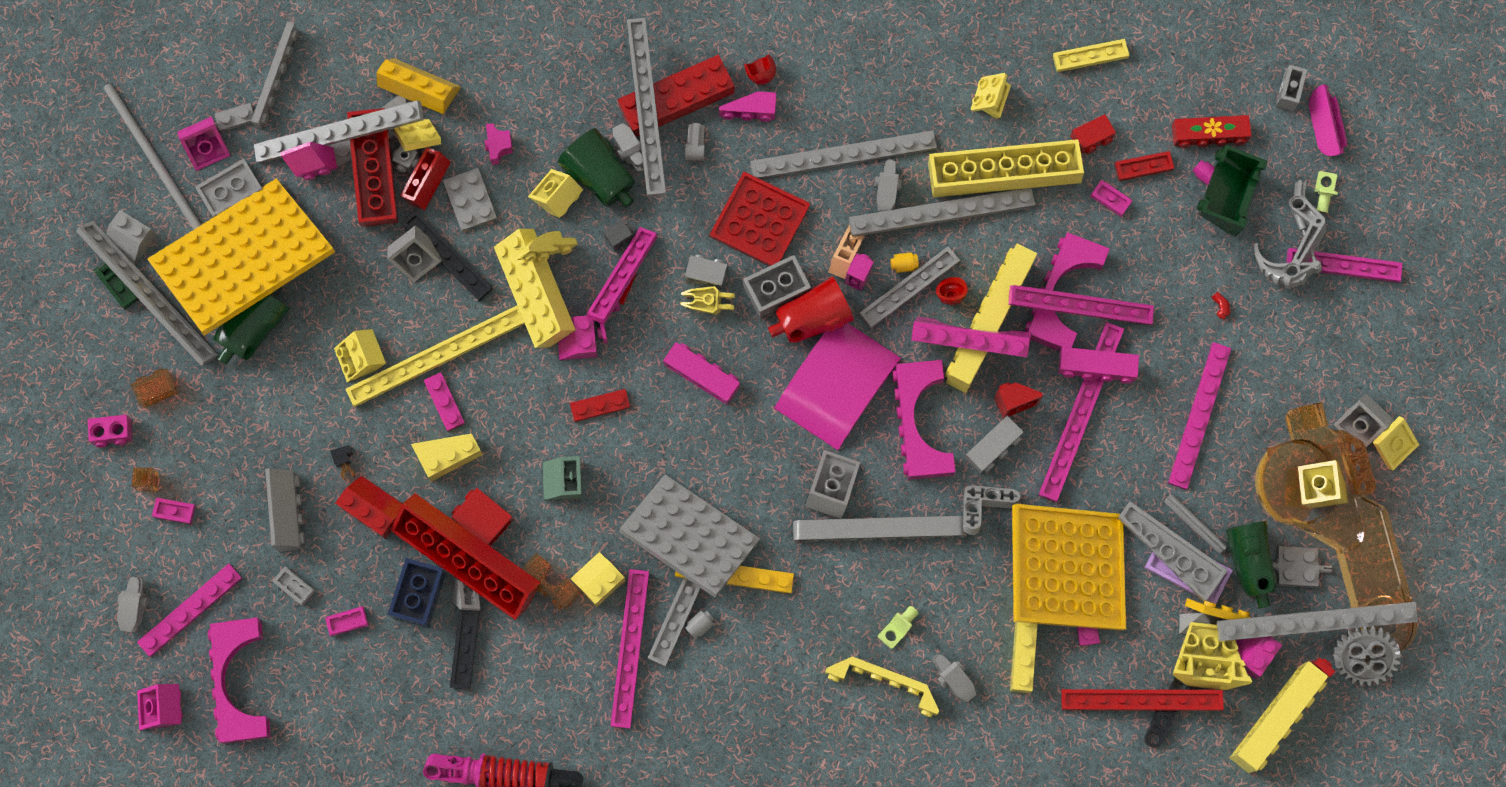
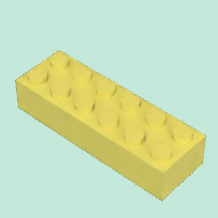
M518 229L494 246V249L534 347L549 348L576 329L547 260L539 262V260L526 262V260L516 259L519 251L537 238L534 229Z
M1309 661L1300 665L1230 756V759L1247 773L1261 771L1268 762L1266 758L1270 754L1273 755L1280 745L1277 743L1290 734V726L1302 718L1303 714L1301 712L1306 707L1309 708L1315 700L1313 696L1317 692L1320 693L1327 685L1325 680L1328 676Z

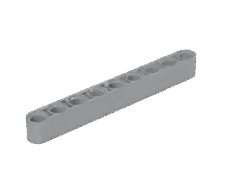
M963 516L793 521L794 542H799V540H805V542L825 540V542L838 541V539H844V541L864 539L865 541L877 540L876 538L896 540V538L915 539V537H922V539H935V537L954 538V536L967 537V533L963 530Z

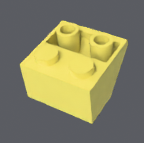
M373 329L354 331L334 348L347 382L375 372L386 364Z

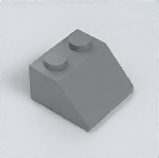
M119 210L109 224L106 234L134 265L156 236L151 228Z
M416 225L388 246L387 259L412 282L418 280L441 262V258L429 237Z
M1365 393L1333 425L1362 452L1389 427L1394 419Z

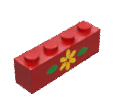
M1249 115L1174 119L1172 123L1174 146H1179L1180 148H1188L1191 145L1207 147L1209 144L1225 146L1228 143L1244 145L1251 138Z

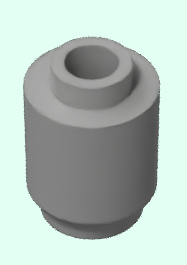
M700 611L687 622L688 625L685 628L696 639L698 636L704 635L714 625L712 623L714 618L708 611L704 613Z

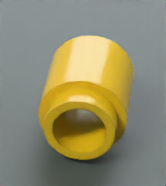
M912 252L894 254L893 258L890 259L891 269L895 270L896 273L910 272L919 268L917 254H912Z

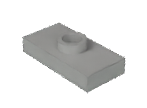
M286 566L272 581L301 606H304L316 592Z

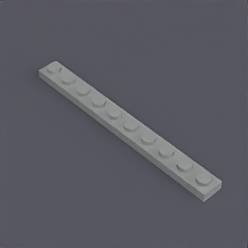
M645 18L628 19L627 27L647 197L666 195L646 20Z
M418 100L254 144L256 162L264 163L282 158L280 152L308 142L328 146L423 121L421 102Z
M932 130L752 160L750 164L752 175L759 179L931 151L936 150L937 146Z
M1032 188L852 216L848 220L852 237L1031 208L1035 206Z
M94 221L78 227L76 232L201 366L213 361L218 354Z
M1404 602L1217 621L1218 640L1227 641L1360 628L1364 625L1370 627L1418 622L1416 602Z

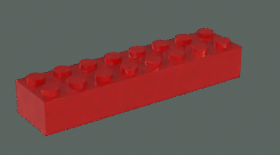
M416 493L402 503L390 530L514 620H517L527 610L541 583Z

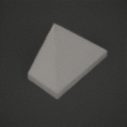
M456 578L452 603L460 610L479 611L478 593Z
M1204 613L1180 614L1179 634H1186L1191 622L1217 625L1219 617Z

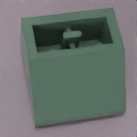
M580 456L559 457L543 462L544 501L583 499L582 461Z

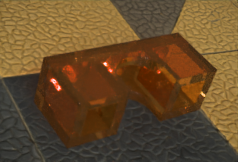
M535 553L522 568L541 582L537 591L544 597L547 595L553 599L551 603L559 610L561 608L567 610L581 594V591L567 578L558 585L548 584L546 576L552 569V566L538 553Z

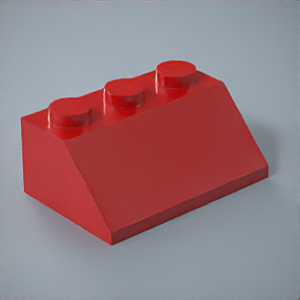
M360 476L347 486L335 502L340 509L384 539L391 533L390 530L402 505L401 502L363 476Z

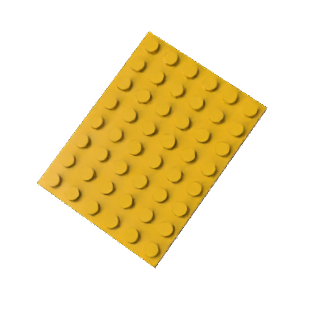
M276 178L263 186L262 190L239 201L148 258V261L205 336L326 259L335 251Z

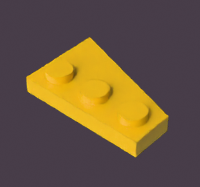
M1187 598L1185 606L1201 613L1227 620L1251 617L1250 612L1240 609L1238 612H1234L1231 607L1221 605L1220 608L1216 606V603L1209 601L1202 603Z

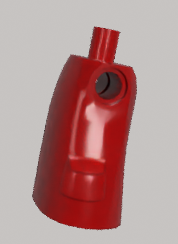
M832 276L798 298L778 307L775 313L779 323L768 327L772 338L785 333L789 342L796 343L827 331L833 332L844 327L845 324L854 321V318L839 285Z

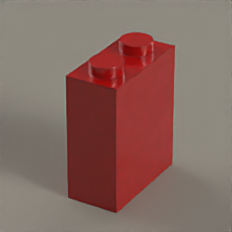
M476 487L474 491L470 490L465 496L466 500L462 505L459 504L454 508L451 518L491 547L514 519Z

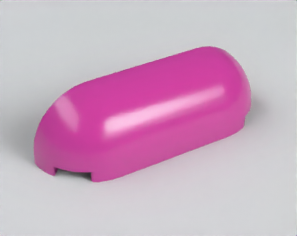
M1323 84L1313 91L1309 100V110L1318 148L1325 155L1337 156L1344 153L1343 150L1347 146V138L1336 96L1332 97L1328 91L1329 87Z

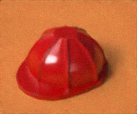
M958 277L946 278L936 288V295L940 301L950 306L959 305L968 293L966 282Z

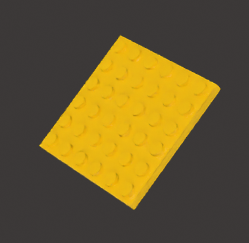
M1024 504L1012 505L1014 622L1118 631L1126 630L1123 523L1118 519L1120 514Z

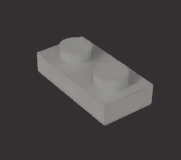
M251 103L215 113L219 131L223 132L252 123L251 120L254 112Z

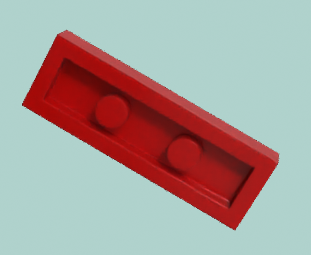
M1170 151L1117 161L1114 164L1119 181L1174 170Z
M626 389L571 402L570 407L574 422L628 409L630 404Z

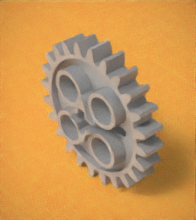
M1364 625L1363 630L1355 627L1356 632L1354 633L1348 630V637L1342 634V641H1337L1338 647H1334V661H1336V668H1339V673L1344 674L1346 680L1351 677L1353 684L1359 680L1360 686L1363 685L1364 681L1367 682L1368 686H1371V681L1379 685V679L1386 682V675L1392 677L1391 670H1398L1396 664H1400L1399 657H1401V653L1395 637L1390 638V632L1383 634L1382 628L1375 631L1374 626L1367 630L1366 625Z

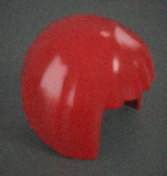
M770 54L757 59L751 64H744L747 76L755 84H768L775 77L776 65Z

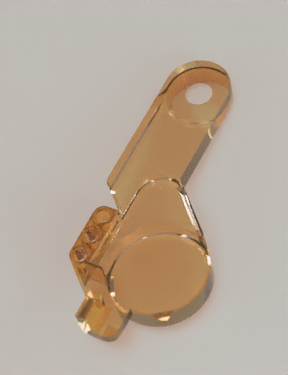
M1322 402L1289 410L1286 413L1285 420L1291 440L1267 448V452L1261 458L1256 470L1255 489L1262 507L1277 521L1288 525H1295L1336 550L1351 608L1412 602L1388 511L1381 504L1366 497V495H1370L1375 491L1376 483L1364 442L1344 430H1333L1326 427L1329 425ZM1352 444L1355 447L1354 453L1351 450ZM1337 460L1346 484L1348 503L1330 505L1318 518L1303 522L1314 508L1309 509L1302 505L1298 467ZM1357 463L1360 466V471L1356 468ZM1362 482L1365 484V490L1362 489ZM1417 622L1397 624L1395 633L1390 635V638L1395 637L1396 643L1399 644L1400 652L1408 648L1415 639L1418 628Z

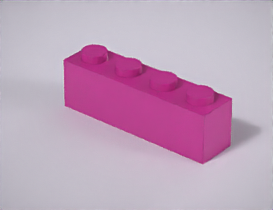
M675 342L664 358L663 364L728 405L740 388L739 379L733 374L729 373L727 375L722 372L723 369L717 364L713 363L711 365L703 355L699 353L697 355L694 354L684 343L680 345Z
M1062 347L1059 353L1058 374H1063V377L1066 378L1082 376V379L1085 380L1100 378L1104 382L1119 380L1120 383L1131 384L1138 377L1139 355Z

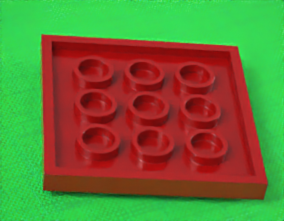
M743 171L709 237L771 266L782 260L810 207V203Z

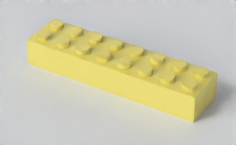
M1078 140L929 154L928 160L933 198L1077 184L1082 182L1084 175Z
M1018 243L1014 249H1009L1004 264L1001 265L995 280H993L987 296L984 297L970 328L984 331H999L1012 306L1008 305L1010 286H1022L1037 256L1036 252ZM959 347L953 359L955 363L951 361L946 371V384L967 393L987 351Z

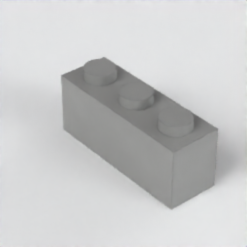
M1006 416L966 454L965 459L980 474L984 471L988 473L995 466L993 463L998 458L1002 460L1009 453L1007 449L1011 445L1016 447L1022 441L1023 431Z

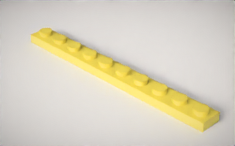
M518 305L346 388L353 406L357 407L524 325L525 322Z

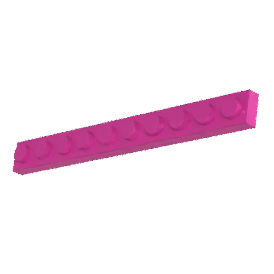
M1106 322L1095 350L1115 352L1124 328ZM1093 378L1092 380L1083 379L1038 496L1055 503L1057 502L1104 381H1101L1100 378Z

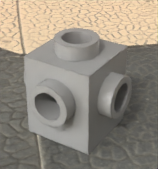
M401 145L398 149H395L392 155L395 169L401 173L412 174L420 160L417 149L404 151Z

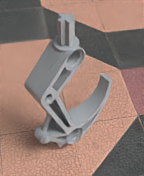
M1301 180L1295 182L1294 196L1289 201L1291 214L1296 219L1298 228L1304 236L1292 262L1283 264L1269 262L1260 254L1259 244L1254 243L1256 262L1262 274L1269 281L1273 280V284L1277 286L1285 285L1286 289L1300 285L1303 286L1310 275L1319 273L1322 270L1321 263L1316 260L1314 251L1327 231L1325 218L1305 197L1306 182ZM1291 273H1297L1294 276H1289Z

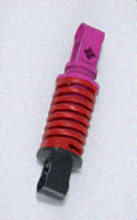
M482 753L479 760L472 759V757L463 758L431 754L428 756L423 768V775L427 779L463 783V785L474 784L476 787H582L584 780L582 774L577 771L554 769L553 762L542 763L539 761L536 764L535 770V761H530L528 766L527 760H523L520 765L519 759H515L513 764V759L508 758L505 763L504 757H500L498 761L496 756H489Z

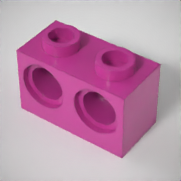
M128 415L88 419L89 442L99 448L107 447L109 443L126 445L127 441H132L131 418ZM120 427H123V428H124L123 432H122L121 434L117 435V434H116L117 430H118ZM104 429V434L97 437L98 431Z

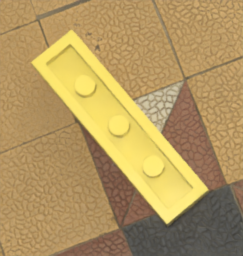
M1125 39L1053 53L1057 72L1129 58Z

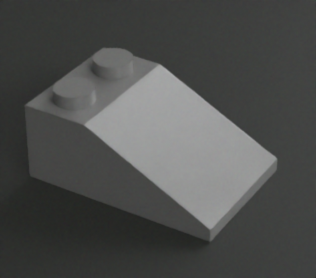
M824 450L805 507L842 519L860 462Z

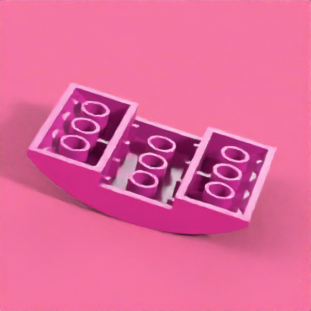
M848 323L833 332L827 331L804 360L774 409L836 450H839L863 412L896 367V364L901 360V357Z

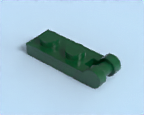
M106 263L100 268L97 267L93 270L124 310L139 300ZM110 270L111 273L105 276L104 274Z

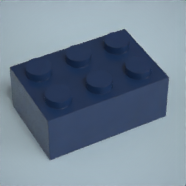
M405 558L387 615L397 620L429 628L446 571L437 566Z

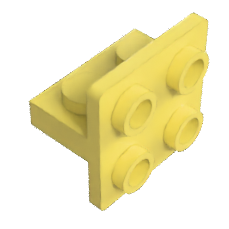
M1002 73L982 77L978 83L971 110L974 112L983 110L996 119L1000 118L1011 87L1006 82L1008 75Z

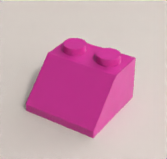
M212 117L178 131L179 140L196 171L230 156Z
M308 142L280 152L281 157L294 175L304 178L306 181L314 180L315 176L328 175L330 171L337 169L334 147Z
M587 315L572 317L571 320L576 330L558 342L559 361L597 357L595 321L588 318Z
M1271 636L1235 640L1241 660H1244L1245 670L1254 679L1261 677L1282 646Z
M156 684L137 691L139 730L171 727L181 724L182 711L180 708L181 692L179 684Z

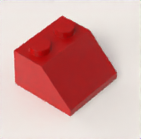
M1010 382L999 386L1000 389H998L994 399L1004 419L1006 416L1010 417L1039 405L1043 395L1042 392L1019 383L1010 384Z

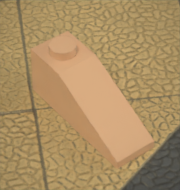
M850 225L848 226L832 258L828 273L843 279L846 278V273L856 253H858L865 235L852 237Z

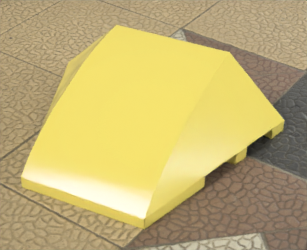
M1190 623L1172 674L1187 686L1228 690L1252 683L1250 676L1247 675L1244 660H1241L1238 653V646L1235 640L1219 641L1217 625Z

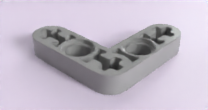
M974 485L966 487L963 496L964 532L969 535H976L980 532L982 506L1011 509L1012 505L1019 504L1020 493L1014 489ZM992 494L995 495L997 498L992 500L989 499L987 495ZM972 507L975 508L977 512L972 513L969 512L967 509ZM970 520H974V527L970 525Z

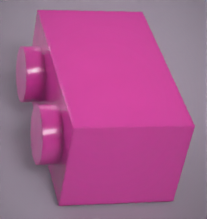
M856 253L846 273L845 284L862 292L872 273L874 261L867 255Z

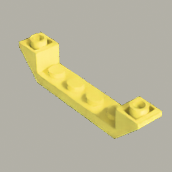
M850 657L834 664L825 671L828 679L839 682V680H844L847 669L850 666L855 673L863 674V672L871 674L870 678L881 682L884 679L889 681V685L900 689L903 686L908 688L907 692L917 696L921 693L923 695L918 709L922 710L921 714L930 718L933 715H938L939 709L927 684L855 657Z

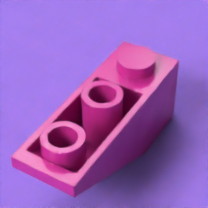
M755 92L719 107V116L727 120H732L734 117L745 121H750L752 118L760 119L763 122L775 120L776 93Z

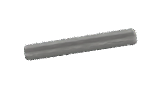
M1170 494L1165 499V504L1219 554L1224 552L1227 545L1174 495Z

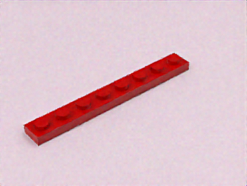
M1061 689L1062 710H1224L1223 690Z

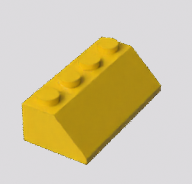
M395 58L385 59L376 72L378 87L411 101L418 100L422 106L443 115L460 89L459 85Z

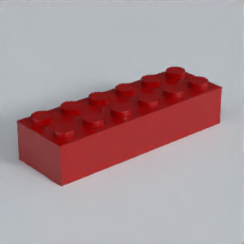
M719 54L653 83L658 127L735 93L734 84ZM634 91L617 100L619 109L628 127L638 137L640 136Z
M385 108L347 112V118H354L384 110ZM389 130L351 139L350 147L358 223L361 227L399 223Z

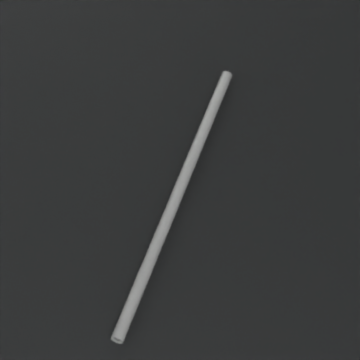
M105 85L103 89L193 230L201 226V223L113 85Z

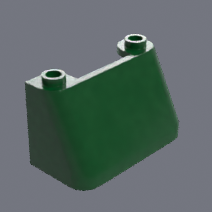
M1225 145L1222 150L1218 149L1214 160L1217 162L1203 200L1200 199L1196 210H1199L1198 214L1226 233L1236 237L1245 228L1247 223L1245 218L1248 215L1246 212L1256 184L1261 178L1260 171L1265 170L1268 161Z

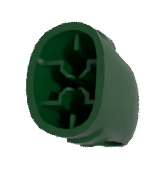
M597 128L584 133L560 155L557 163L565 170V173L570 175L577 183H581L606 207L611 206L618 200L625 208L634 202L627 192L634 186L635 180L618 161L613 146L602 136Z
M268 295L220 325L213 340L224 346V349L217 359L226 365L234 354L245 361L248 360L290 308L271 295Z
M1267 520L1225 529L1236 574L1247 596H1256L1258 608L1269 607L1270 602L1267 593L1275 591L1277 578L1270 552Z

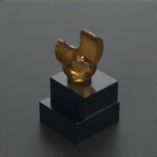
M347 445L330 450L335 466H342V479L346 480V472H351L352 477L355 478V472L349 465L351 463L349 456L353 455L352 448Z

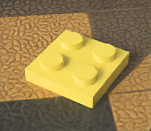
M429 119L393 128L394 134L404 151L441 144V137Z
M1400 416L1373 441L1384 463L1392 471L1419 446L1406 420Z

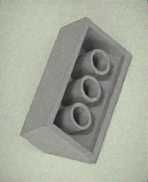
M265 469L271 546L278 552L303 549L302 544H305V534L301 532V525L304 524L303 514L299 512V506H302L301 494H298L297 488L301 486L300 477L293 470Z

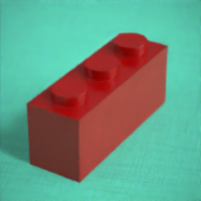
M426 147L400 196L410 205L425 211L451 162L441 152Z

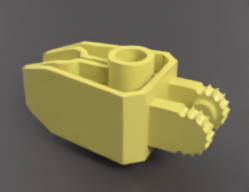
M715 286L690 289L681 293L682 296L695 298L693 302H681V305L694 311L717 315L721 310H734V305L721 304V298L732 299L735 298V294L720 292Z

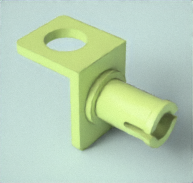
M1323 171L1318 172L1315 192L1320 195L1317 211L1328 213L1331 197L1338 195V192L1334 191L1337 174ZM1325 176L1331 179L1329 187H1323L1321 184V179Z
M909 606L902 615L897 613L881 631L878 638L890 649H893L912 627L911 622L917 617L918 611L914 607ZM886 632H893L896 635V639L894 641L887 640Z

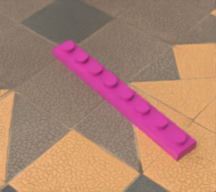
M1011 285L1009 289L1008 305L1144 325L1153 324V305Z
M1215 342L1211 345L1168 481L1170 485L1184 490L1188 488L1231 351L1230 347Z
M629 569L611 727L631 729L649 571Z

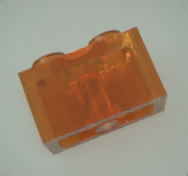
M158 369L153 372V375L137 378L131 384L138 404L143 409L179 393L173 376L168 369Z

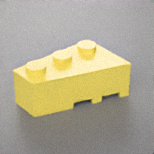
M472 434L411 444L431 482L483 455Z

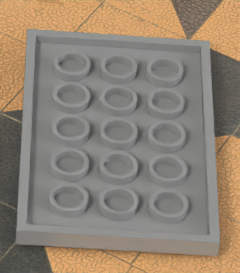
M667 475L661 478L619 529V532L714 598L760 541L759 537Z

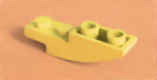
M560 231L548 232L540 235L523 247L516 255V259L526 260V262L532 260L542 262L549 259V255L556 253L566 255L570 253L572 248L578 245L575 238H563Z

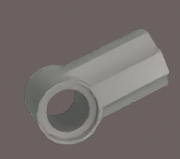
M700 123L689 124L685 160L704 161L705 125Z

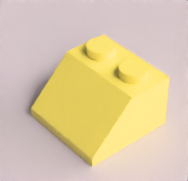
M551 169L528 197L551 215L560 218L567 212L569 206L579 198L583 189L570 175Z
M1337 460L1298 467L1302 505L1311 509L1348 503L1346 484Z
M600 552L571 578L596 607L626 581L625 577Z

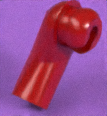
M1217 291L1211 298L1219 305L1220 310L1217 312V316L1220 319H1225L1231 313L1230 303Z

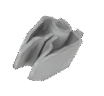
M623 123L614 127L613 137L619 149L617 151L621 161L625 160L627 165L632 164L636 172H643L641 140H637L630 127Z
M887 160L884 172H880L879 177H875L874 187L878 188L876 199L878 212L892 210L895 205L897 190L901 189L902 179H898L899 174H895L896 163L893 160Z
M135 576L130 577L126 591H121L118 596L117 622L120 631L136 632L142 622L144 609L148 606L149 599L147 593H143L144 580L142 577Z
M936 654L932 657V662L939 671L936 674L938 676L937 681L943 688L947 687L955 697L964 702H969L976 696L974 685L964 673L965 668L960 662H949L941 654Z

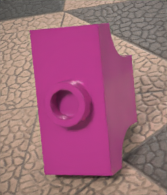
M493 123L486 124L488 140H484L485 149L489 151L492 165L499 164L502 156L513 154L511 134L509 130H497Z

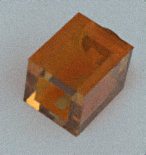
M133 467L131 487L137 491L157 492L159 472L154 468Z

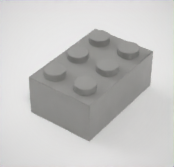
M794 255L743 279V287L759 318L776 311L778 307L811 290V286Z

